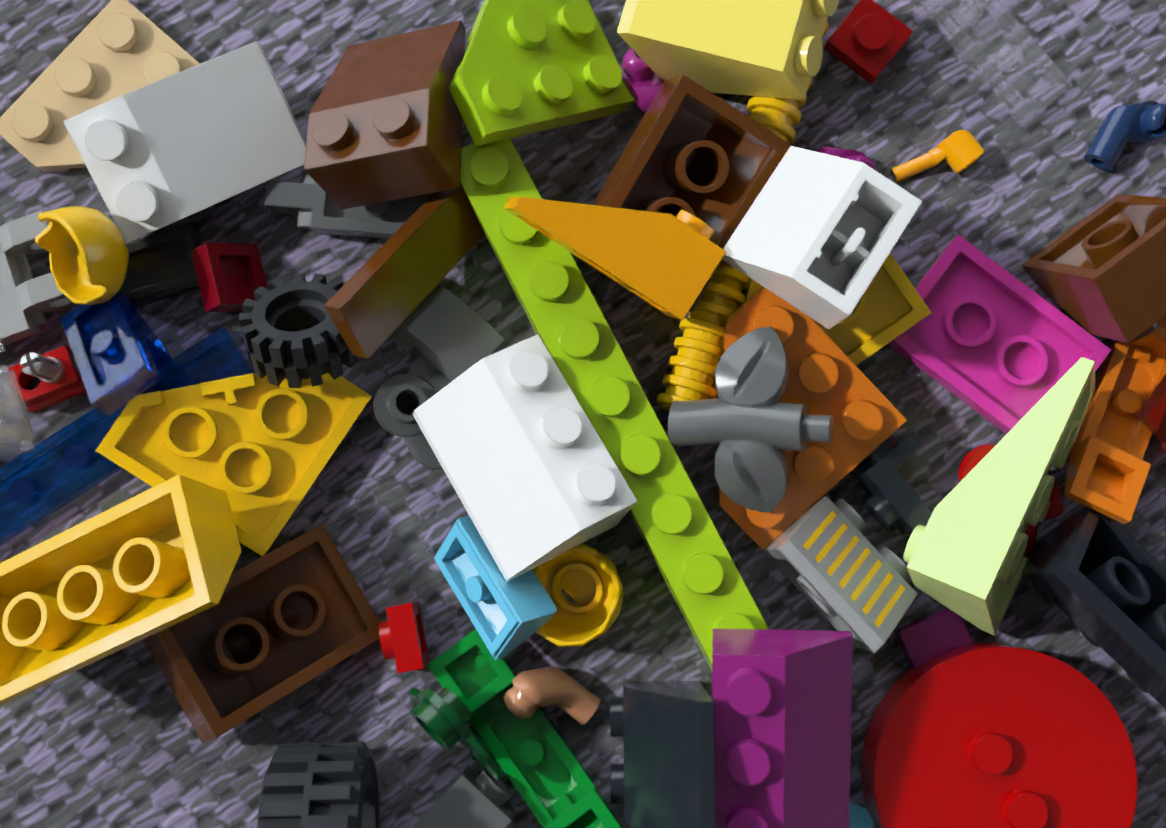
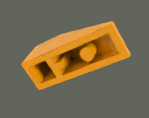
M510 197L504 206L505 210L665 315L680 320L684 319L726 253L725 250L709 240L714 230L705 222L684 210H680L675 217L672 214L528 197Z

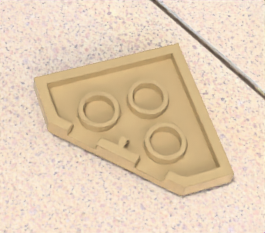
M111 0L0 117V135L44 173L69 171L71 168H87L63 121L200 63L128 0Z

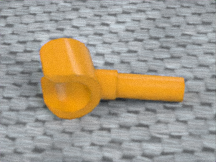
M958 130L949 135L936 148L922 156L891 168V172L897 183L933 168L945 160L957 175L978 160L984 153V149L970 132Z

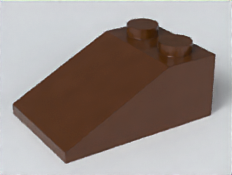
M461 20L350 45L346 49L309 113L304 170L342 210L460 188L462 116L451 95L449 86L456 69L462 63L465 55L466 28Z
M321 524L232 573L219 604L143 639L203 744L218 738L379 639L380 621L324 525Z

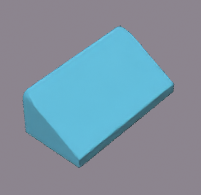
M470 516L456 520L436 553L434 560L495 660H499L508 655L546 624L556 613L557 609L532 569L506 582Z

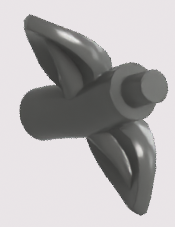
M771 326L755 329L740 337L720 357L715 369V388L719 398L673 401L668 416V435L672 446L720 444L715 452V479L721 491L737 504L759 512H771L781 502L789 481V467L783 450L804 452L808 442H832L834 435V419L832 415H809L806 404L780 402L788 387L789 367L780 337Z

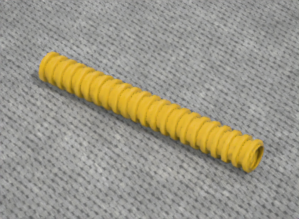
M826 22V26L822 37H824L827 33L829 27L828 22ZM811 77V79H810V83H809L808 89H809L810 86H811V83H812V80H813L812 77ZM807 95L805 100L755 96L748 101L746 107L747 112L750 114L748 117L791 144L796 136V131L793 127L799 124L802 116L799 108L804 107ZM722 260L692 313L688 312L689 317L684 318L680 322L679 328L684 333L682 337H676L673 344L678 353L669 358L668 366L672 368L671 374H665L662 380V384L667 387L666 392L659 393L656 403L668 412L673 401L713 399L717 396V391L713 385L716 366L724 353V321L746 301V297L741 292L742 289H748L750 278L724 260Z

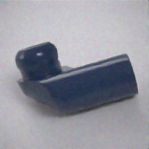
M1143 101L1113 108L1105 117L1084 155V160L1102 171H1112L1126 145L1149 142L1156 138H1165L1166 104H1159L1156 101Z

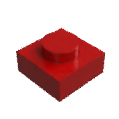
M860 0L829 37L824 48L872 85L914 31L873 0Z
M419 601L387 607L388 620L379 622V637L385 660L395 659L397 674L424 669L430 663Z

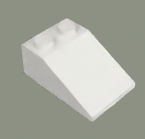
M259 41L121 95L63 121L116 225L120 228L126 243L305 164L306 141Z

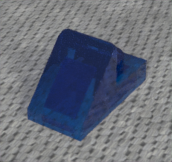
M121 290L106 302L95 305L79 304L61 317L90 403L107 416H110L161 379L159 371L172 361L169 351Z

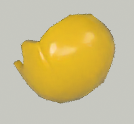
M85 206L62 207L38 214L39 221L50 223L46 229L36 236L35 242L38 246L50 252V270L58 290L74 304L85 305L100 304L116 295L126 278L130 259L120 228L106 214Z
M580 544L533 568L534 573L557 609L552 618L539 628L536 634L556 646H585L607 633L619 617L623 603V586L615 565L609 556L602 554L600 550ZM561 588L578 604L569 602L562 594Z

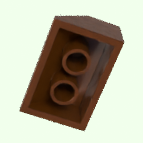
M682 74L663 82L592 205L672 214L675 217L680 210H684L709 225L714 230L709 240L723 249L779 165L790 144ZM722 259L688 312L692 313V311L694 310L696 304L698 303L699 299L704 293L713 275L715 274L716 270L721 264Z

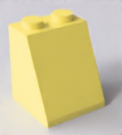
M626 0L617 33L663 81L684 74L713 93L805 100L810 79L817 75L821 67L823 57L821 40L828 16H832L835 13L839 0Z

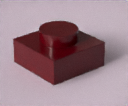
M204 243L191 251L206 312L243 311L242 305L246 299L255 300V290L261 286L268 290L257 244Z

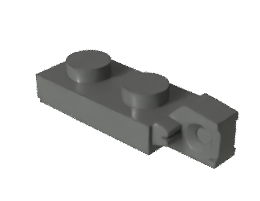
M302 171L301 183L268 180L264 205L270 209L271 214L298 216L297 227L299 229L311 230L313 233L389 239L433 193L342 210L306 171Z

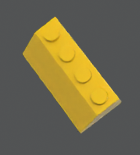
M178 474L0 563V706L219 604L241 554V547L226 491Z

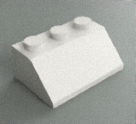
M538 334L482 358L413 412V417L506 582L616 526L637 502V499Z

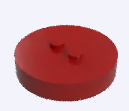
M974 643V645L942 653L926 661L916 669L910 668L893 684L878 705L869 724L864 742L861 771L862 786L866 807L874 822V828H1131L1135 815L1138 782L1136 761L1128 733L1117 711L1101 690L1081 672L1061 660L1034 650L1003 643Z

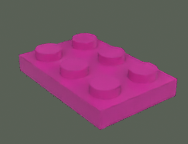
M959 234L950 241L915 287L932 313L888 343L894 350L1005 434L1028 413L1081 357L1095 361L1096 371L1111 351L1109 347Z

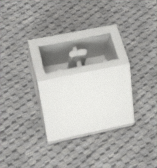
M791 146L723 248L726 253L722 260L827 329H831L851 314L922 201L865 163Z

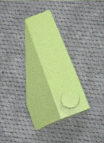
M1081 357L935 507L926 527L920 524L915 527L907 542L904 561L908 562L907 569L914 586L982 631L994 636L999 629L1022 578V572L1029 558L1024 557L1028 542V535L1024 534L1028 524L1036 526L1038 522H1044L1051 504L1049 499L1054 486V477L1048 475L1051 466L1062 469L1066 464L1094 394L1095 361Z

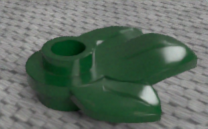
M412 687L408 691V695L415 707L410 712L412 717L435 742L449 751L459 741L470 752L472 759L478 760L497 781L502 778L501 767L491 756L489 748L466 724L473 717V714L459 697L446 687L438 694L427 687L422 691Z

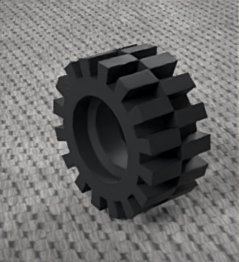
M304 273L293 274L294 282L285 284L282 277L272 280L273 290L269 291L263 286L259 287L254 291L255 300L246 299L242 305L244 313H239L241 332L250 364L254 367L255 373L260 378L267 375L269 383L279 386L287 378L289 388H301L302 379L309 378L312 387L322 385V375L329 373L334 380L344 375L342 364L352 368L358 362L357 356L351 353L324 307L330 298L343 286V282L334 278L327 284L326 275L316 273L312 281H306Z

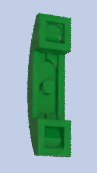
M476 629L427 664L442 688L446 687L452 691L472 712L473 717L469 721L543 828H624L592 778L542 707L539 706L534 716L529 719L517 717L506 707L504 695L514 686L512 680L518 674L505 657L499 660H495Z

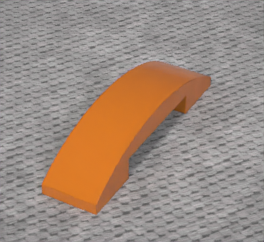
M1166 316L1158 321L1159 324L1152 333L1141 339L1131 341L1130 343L1113 341L1110 347L1111 351L1105 358L1096 378L1095 391L1072 447L1068 463L1064 496L1122 524L1131 522L1151 464L1144 461L1143 457L1166 396Z

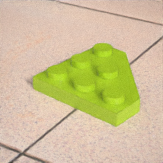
M485 0L468 38L469 45L462 63L456 69L449 86L451 95L475 146L618 114L627 110L635 101L622 81L620 65L588 0Z

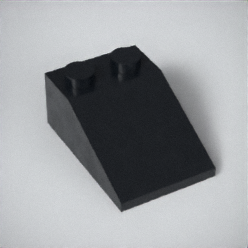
M623 681V697H610V737H623L624 763H611V804H624V823L634 828H715L714 703L700 681Z

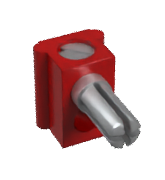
M74 344L70 346L64 345L42 355L35 352H30V355L24 354L19 364L5 369L17 404L28 407L31 413L92 390ZM34 377H37L42 381L37 388L33 389L32 380Z

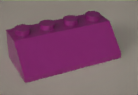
M713 628L712 700L714 703L715 828H849L853 643L851 631Z

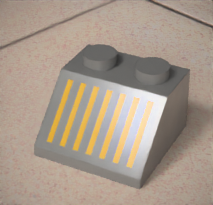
M827 496L822 497L762 551L836 631H851L853 646L875 653L887 641L917 596V593L905 581L910 574L907 566L900 558L885 546L877 551L862 535L861 531L866 527V524L859 514L840 498L833 503Z

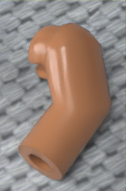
M552 666L520 672L512 680L514 686L504 695L506 707L521 719L532 718L539 706L555 705L581 725L585 724L593 716L601 701L598 696L563 670Z

